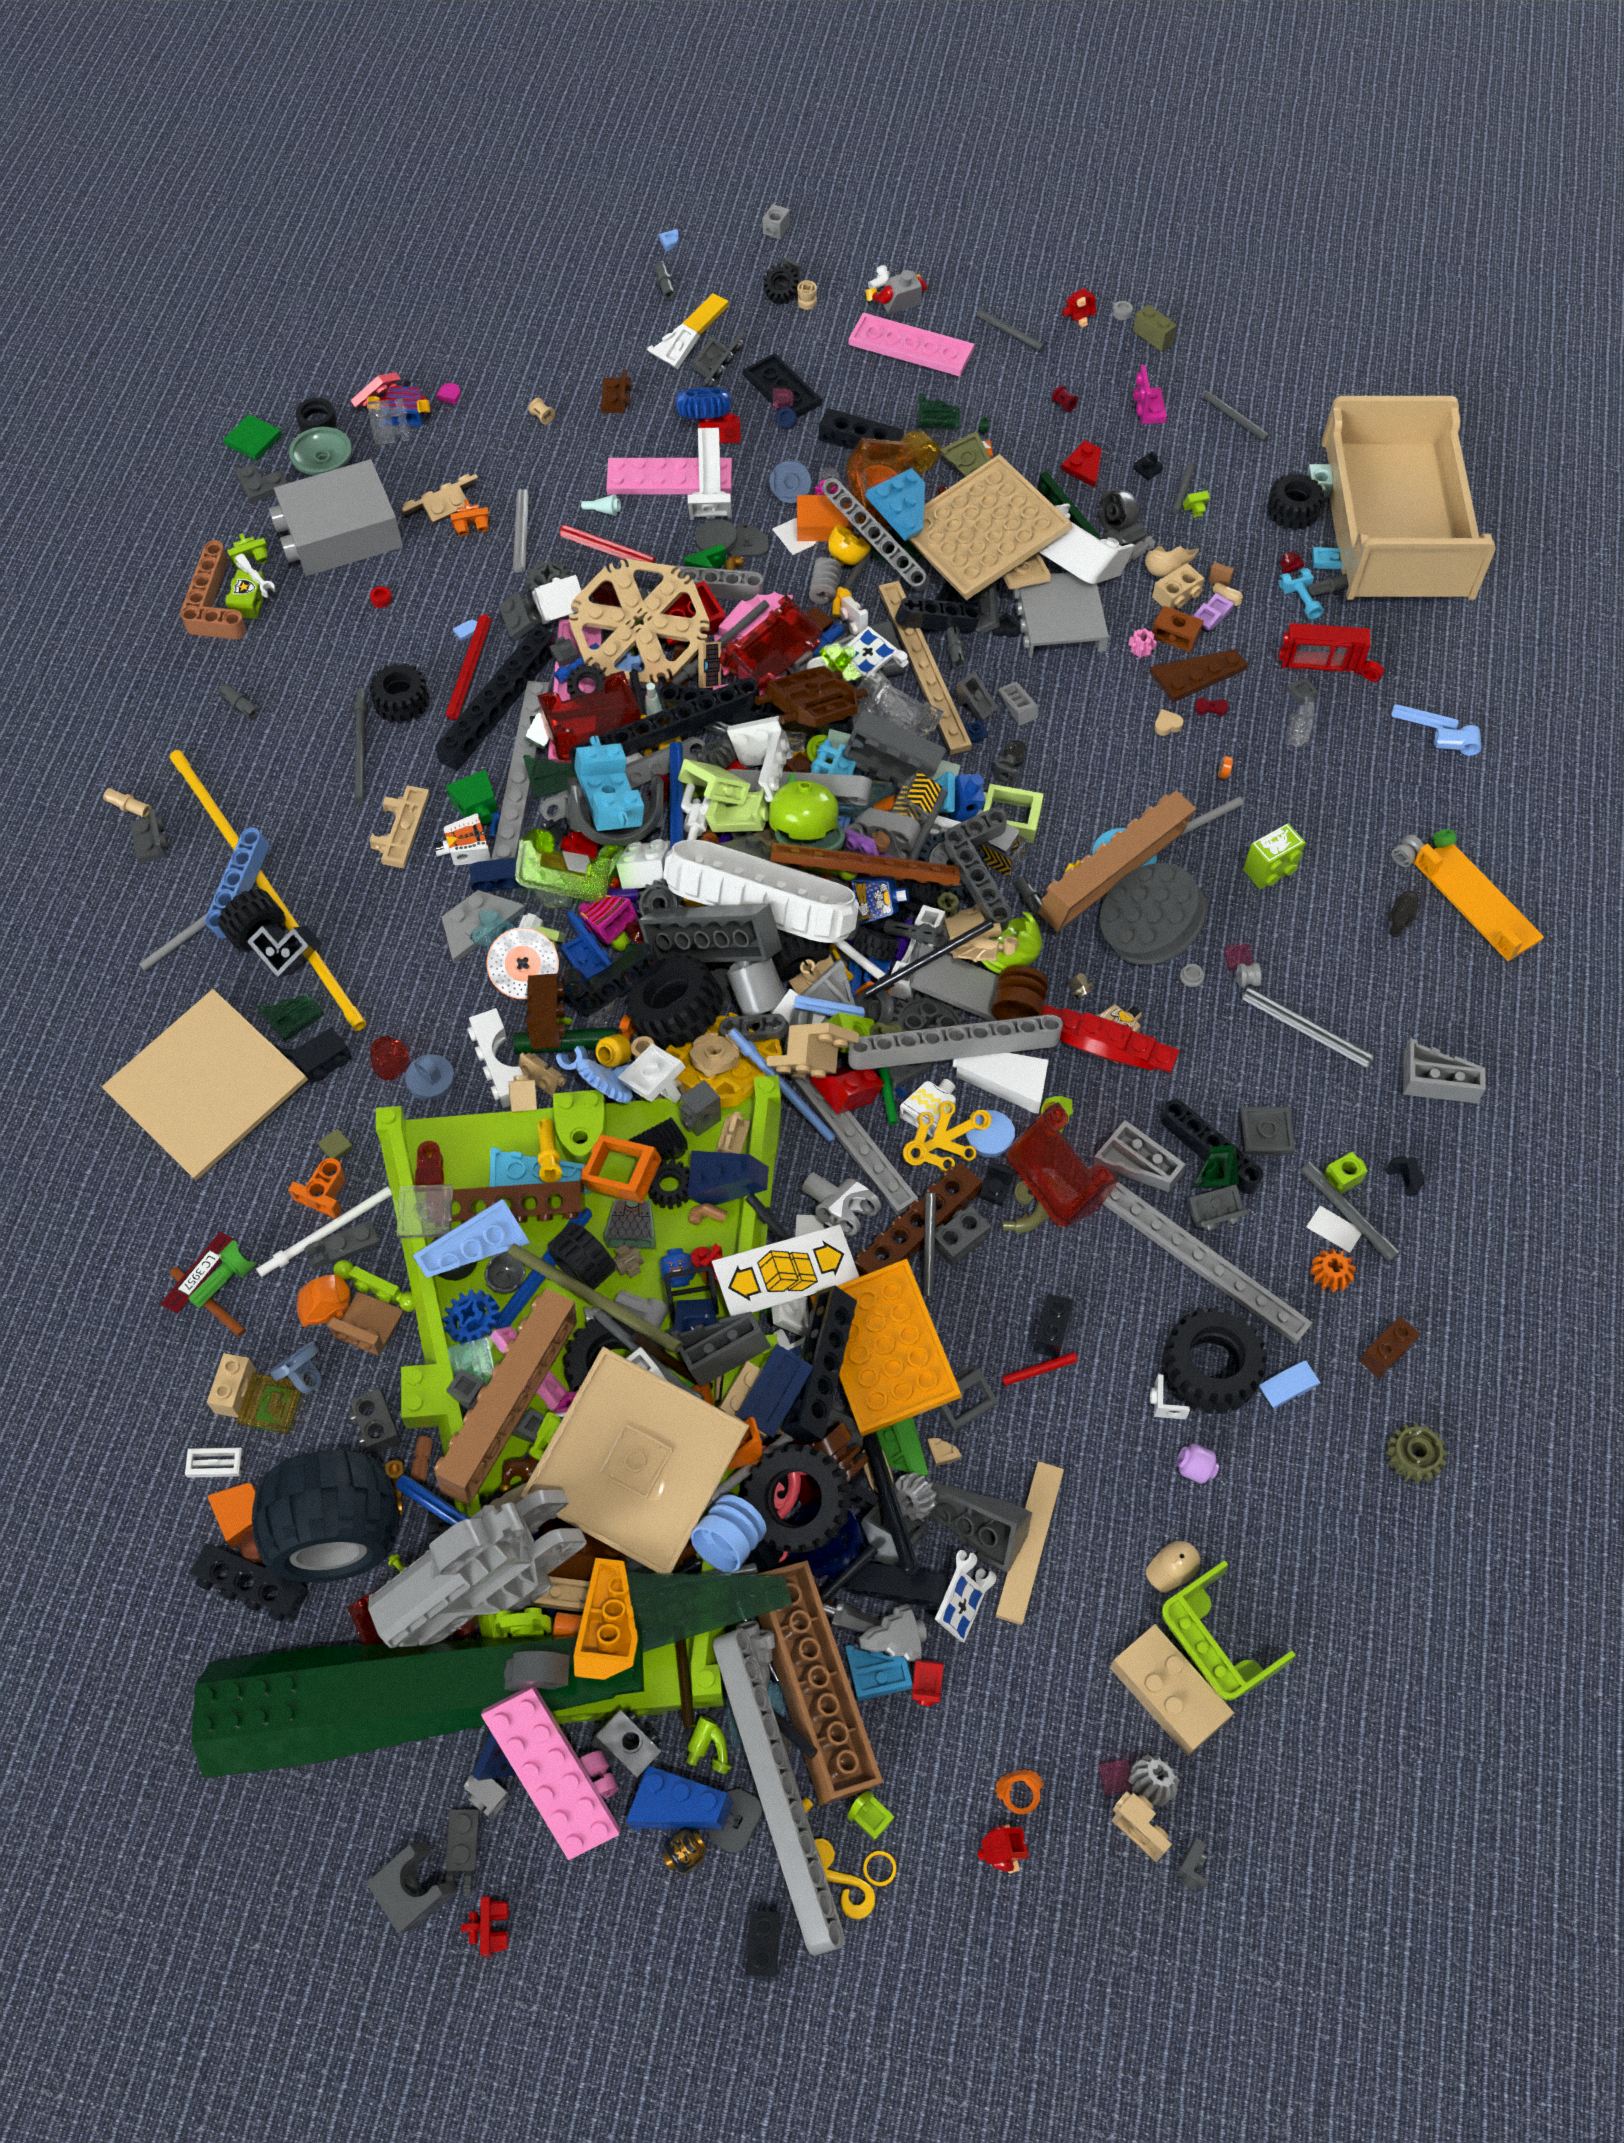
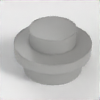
M1188 964L1182 968L1180 980L1183 984L1189 987H1196L1203 982L1204 972L1200 966Z

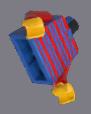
M411 381L404 382L403 386H392L389 392L381 399L376 396L367 397V408L381 410L384 424L423 426V413H430L432 410L429 400L421 395L420 389Z

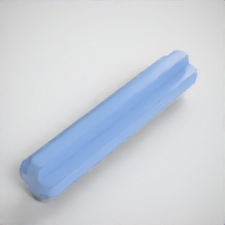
M1398 704L1394 705L1391 716L1394 718L1434 728L1457 729L1459 721L1454 718Z
M797 995L794 1000V1008L796 1010L834 1016L838 1012L860 1017L865 1015L863 1007Z

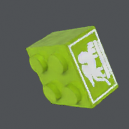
M1287 823L1251 843L1243 871L1259 889L1267 885L1272 886L1283 876H1290L1298 869V863L1303 855L1302 852L1306 842Z

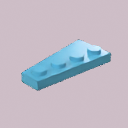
M491 1147L490 1187L546 1183L539 1177L541 1166L538 1164V1156H525L515 1151L511 1153L503 1152L498 1148ZM560 1160L559 1166L562 1169V1176L556 1182L582 1181L580 1179L581 1171L585 1164ZM584 1185L585 1193H593V1191H589Z

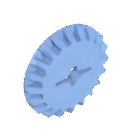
M580 1059L576 1064L578 1072L600 1092L625 1104H628L632 1099L631 1090L623 1085L614 1073L604 1068L601 1064H597L589 1059Z

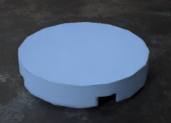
M985 1110L991 1115L990 1126L984 1130L972 1129L966 1132L965 1139L969 1146L975 1148L976 1154L995 1158L1011 1148L1015 1138V1128L1005 1114L995 1110ZM979 1115L975 1118L978 1125L982 1122V1118Z

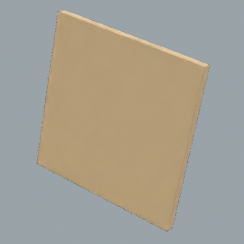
M212 989L109 1079L102 1088L197 1181L302 1086L308 1078Z
M602 1347L520 1497L525 1498L539 1490L564 1491L569 1504L557 1513L558 1518L669 1578L691 1538L692 1530L699 1523L750 1425L613 1351ZM661 1463V1466H660L658 1472L656 1473V1475H655V1477H654L652 1483L650 1484L649 1482H650V1479H651L652 1475L654 1474L655 1470L657 1469V1467H658L659 1464ZM665 1466L670 1470L667 1489L661 1499L649 1500L648 1496Z

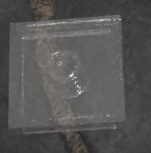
M452 1185L400 1186L397 1237H442L451 1231Z

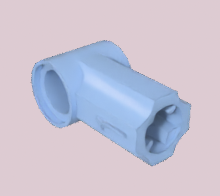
M1474 725L1465 726L1461 730L1437 728L1434 747L1461 750L1462 754L1468 756L1478 754L1481 751L1480 729Z

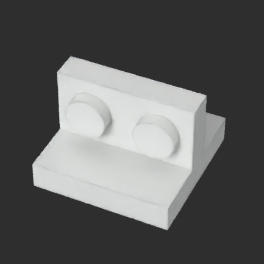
M651 1044L618 1079L623 1085L650 1102L661 1094L676 1104L680 1100L681 1094L677 1089L679 1085L674 1079L686 1067L681 1060Z

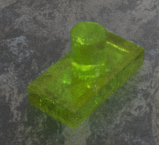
M835 642L821 648L819 653L833 672L837 670L842 671L843 678L841 680H860L863 675L852 661L856 655L853 647L846 646L843 649L839 642Z

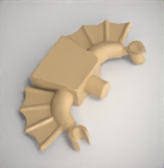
M976 904L969 909L959 910L955 916L945 919V925L942 927H945L948 931L949 942L986 920ZM996 915V916H995V918H1003V917H1004V916H1002V915ZM993 923L994 928L949 953H952L953 959H971L974 962L989 960L995 962L997 960V953H1000V951H1003L1006 955H1012L1017 948L1018 939L1006 937L1004 944H1001L1000 941L990 940L991 938L1002 936L1000 923Z

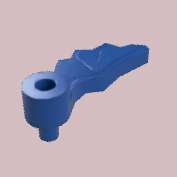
M500 812L492 813L493 820L490 829V837L492 839H496L497 822L500 820Z

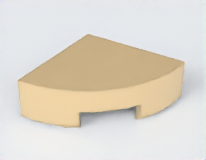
M939 1438L927 1440L935 1466L961 1459V1454L954 1445Z

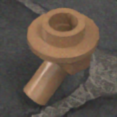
M882 830L871 834L878 852L886 853L888 847H890L889 836L884 834Z

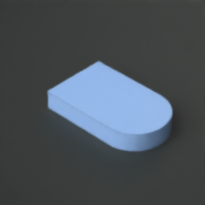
M469 620L453 628V632L462 641L473 635L477 621Z

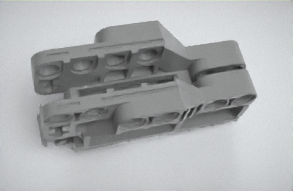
M539 1490L529 1494L516 1505L514 1503L501 1505L502 1509H495L494 1505H485L473 1517L456 1523L429 1544L430 1550H427L423 1556L410 1566L405 1567L391 1581H387L374 1594L369 1595L368 1610L381 1639L389 1648H395L398 1645L400 1647L416 1646L417 1644H435L447 1638L476 1615L497 1614L498 1611L503 1610L521 1612L552 1588L548 1574L587 1544L579 1528L555 1529L544 1534L534 1542L531 1534L538 1532L537 1528L549 1519H555L558 1516L557 1513L569 1504L564 1491Z

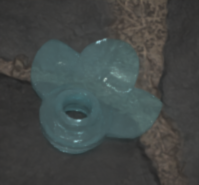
M484 910L478 913L482 925L477 926L471 932L470 939L477 945L486 946V954L488 955L491 945L501 935L500 930L505 928L506 931L515 929V926L510 921L503 920L499 913Z

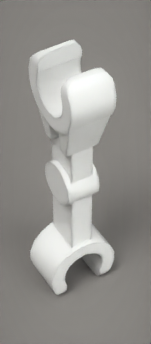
M243 554L235 557L238 568L248 573L252 580L260 585L261 594L264 597H268V593L265 590L267 588L276 592L274 584L271 581H264L258 572L251 568L250 563Z

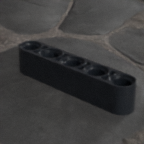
M1172 1099L1166 1103L1161 1118L1163 1126L1204 1161H1206L1210 1153V1147L1207 1144L1214 1146L1234 1145L1181 1100ZM1170 1113H1176L1178 1116H1172ZM1189 1128L1195 1129L1197 1132H1191ZM1236 1147L1239 1176L1237 1188L1243 1193L1252 1194L1259 1188L1263 1178V1170ZM1245 1176H1250V1177H1252V1178L1254 1179V1181H1250V1180L1246 1179Z

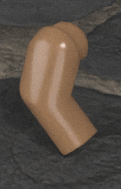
M704 1203L693 1207L689 1211L688 1220L691 1224L699 1225L702 1219L710 1217L723 1223L728 1211L710 1203Z

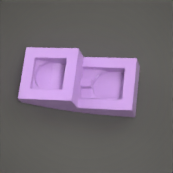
M1215 593L1207 604L1203 603L1193 616L1204 620L1203 628L1211 630L1230 613L1234 603Z

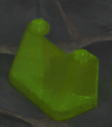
M533 828L520 839L515 878L521 886L591 902L601 901L607 895L617 872L616 864L624 849L622 846L613 844L605 845L599 852L598 860L589 858L590 863L586 867V873L568 870L563 852L554 850L555 838L549 831Z

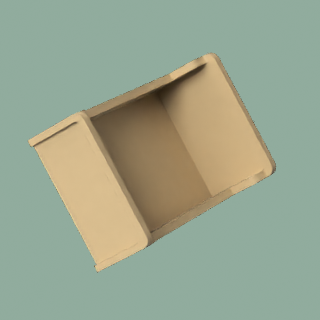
M1340 396L1333 401L1321 442L1322 447H1326L1328 463L1331 465L1333 486L1329 498L1337 547L1340 548L1342 575L1346 574L1348 579L1347 600H1354V597H1468L1469 600H1475L1496 548L1491 534H1481L1479 538L1458 436L1460 416L1458 399L1456 397Z

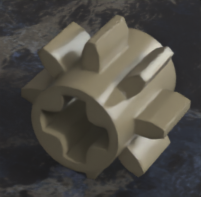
M624 1244L615 1249L616 1257L612 1259L620 1276L627 1274L632 1278L641 1273L639 1268L644 1261L635 1246L629 1248Z

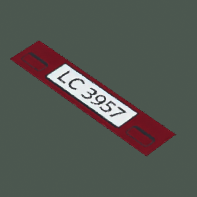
M219 1232L160 1305L178 1314L189 1300L188 1297L205 1281L221 1261L218 1254L234 1239Z

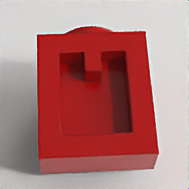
M573 830L563 837L561 842V849L563 851L588 855L591 862L596 858L598 843L590 840L582 832Z

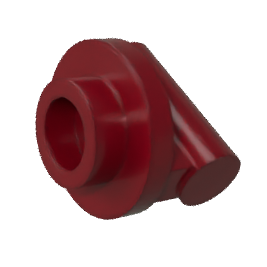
M1294 551L1282 555L1283 560L1279 561L1283 574H1290L1304 567L1300 554H1295Z

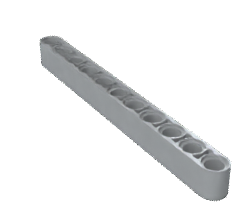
M738 1628L716 1637L713 1642V1648L805 1945L810 1954L816 1956L840 1949L844 1944V1933L750 1636L746 1630Z

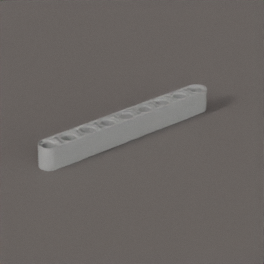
M1042 1015L859 1037L858 1043H849L848 1064L853 1069L865 1070L1049 1048L1059 1044L1063 1022L1058 1016Z

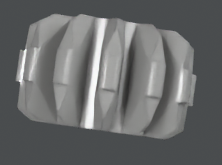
M916 1472L905 1474L899 1477L893 1485L903 1517L909 1516L912 1521L918 1518H925L937 1504L935 1500L937 1492L931 1489L933 1483L926 1482L925 1475L918 1476Z
M1147 1754L1132 1766L1128 1780L1134 1785L1132 1792L1144 1796L1152 1805L1157 1804L1160 1807L1166 1805L1169 1800L1175 1797L1180 1780L1174 1776L1176 1769L1168 1766V1760L1163 1762L1158 1754L1152 1757Z

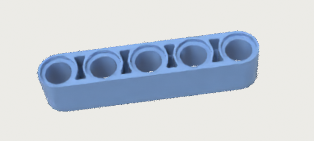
M254 827L245 829L240 835L205 918L207 927L219 938H227L218 926V917L221 915V910L226 907V904L233 897L252 889L269 849V842Z

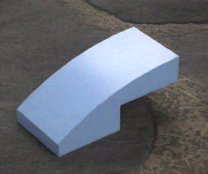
M1303 1361L1260 1384L1259 1387L1272 1407L1276 1409L1292 1398L1300 1397L1321 1383L1307 1361Z

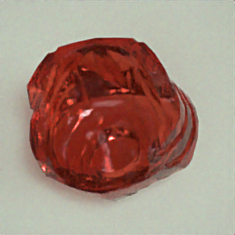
M388 1035L374 1040L370 1047V1065L373 1071L383 1080H395L398 1074L405 1072L410 1065L406 1045Z

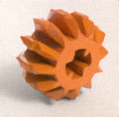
M1333 1247L1329 1252L1322 1250L1318 1256L1314 1257L1310 1274L1315 1275L1314 1283H1322V1290L1330 1287L1332 1293L1336 1292L1338 1288L1343 1291L1347 1288V1284L1353 1282V1274L1356 1271V1267L1351 1265L1352 1257H1344V1250L1337 1254Z

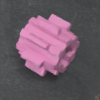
M1145 628L1134 631V636L1130 637L1128 644L1132 646L1131 653L1139 658L1150 656L1157 641L1153 640L1154 634Z

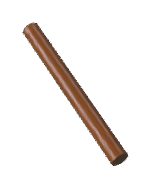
M178 1267L172 1268L169 1272L177 1282L185 1275ZM211 1297L203 1304L237 1337H242L245 1334L246 1329Z

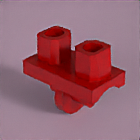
M715 1243L712 1246V1251L707 1247L696 1248L691 1254L693 1266L695 1268L710 1266L713 1269L714 1280L719 1285L711 1261L724 1258L722 1247ZM708 1271L701 1272L702 1282L709 1285Z
M490 1896L481 1897L480 1923H478V1912H469V1924L460 1926L461 1933H469L470 1945L478 1944V1933H480V1955H483L484 1958H492L493 1953L509 1950L508 1932H493V1921L509 1919V1904L503 1901H493Z

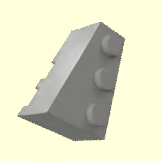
M1124 1120L1094 1156L1093 1167L1170 1192L1184 1175L1186 1164Z

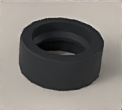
M320 397L310 398L300 403L296 409L297 422L302 432L316 427L335 428L337 425L334 407L327 399ZM315 413L327 414L326 417L318 421L306 420L308 416Z

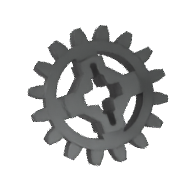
M548 559L546 563L539 560V565L533 563V569H527V575H525L526 589L530 590L532 596L534 588L551 583V579L570 577V569L566 568L565 563L560 565L559 560H556L554 563L551 562V559Z

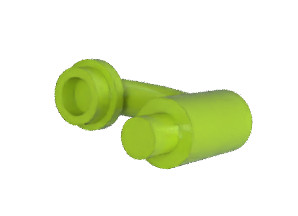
M700 1716L686 1748L689 1751L686 1762L696 1766L699 1758L705 1757L713 1740L718 1758H712L713 1764L711 1768L719 1773L727 1774L728 1770H731L732 1765L728 1763L724 1734L718 1727L717 1722Z

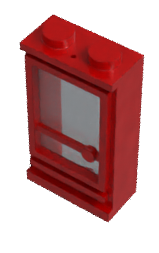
M1290 623L1288 631L1283 633V646L1279 647L1278 659L1282 660V669L1288 667L1343 672L1355 671V674H1361V668L1365 663L1371 646L1370 628Z

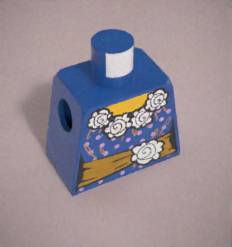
M857 877L851 880L855 899L859 903V910L862 914L860 924L893 915L899 911L898 903L909 902L908 888L896 889L893 878Z

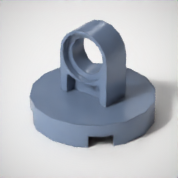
M790 459L784 460L775 466L769 482L771 491L779 500L786 503L797 502V495L808 494L812 481L807 467L800 461Z
M433 1054L423 1055L412 1061L405 1075L408 1090L414 1097L422 1101L443 1098L451 1091L455 1082L454 1071L450 1062L442 1056Z
M313 1341L297 1350L298 1352L290 1357L287 1356L270 1370L271 1372H269L273 1379L278 1381L288 1375L295 1387L302 1393H310L319 1388L322 1378L310 1360L319 1352V1348ZM304 1374L311 1377V1387L305 1384Z

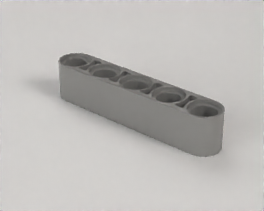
M676 566V570L681 569L680 579H684L689 575L690 582L693 579L695 585L704 580L715 598L751 600L757 594L763 595V577L758 572ZM659 573V582L661 583L664 577Z

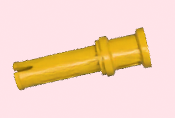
M545 1118L541 1119V1122L539 1121L537 1124L540 1153L537 1159L538 1164L541 1166L539 1177L546 1183H553L562 1176V1169L559 1166L561 1158L556 1150L553 1121Z

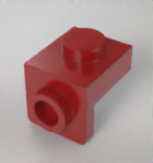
M915 1659L912 1700H917L918 1704L924 1706H933L934 1702L940 1703L944 1662Z

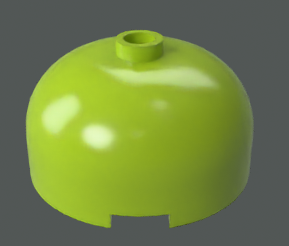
M808 780L789 782L781 786L775 792L773 800L770 801L769 825L775 832L781 830L789 833V838L799 840L819 839L826 837V832L832 829L836 830L838 826L839 806L837 799L827 787L820 783Z

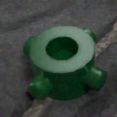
M983 417L980 421L979 432L987 433L989 420Z

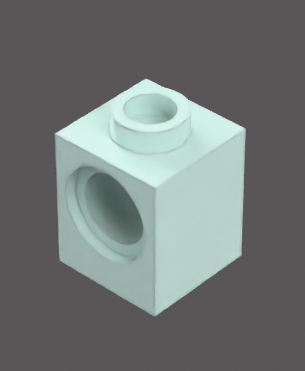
M1310 464L1307 475L1312 480L1318 481L1317 485H1321L1323 488L1324 498H1329L1333 486L1331 465Z

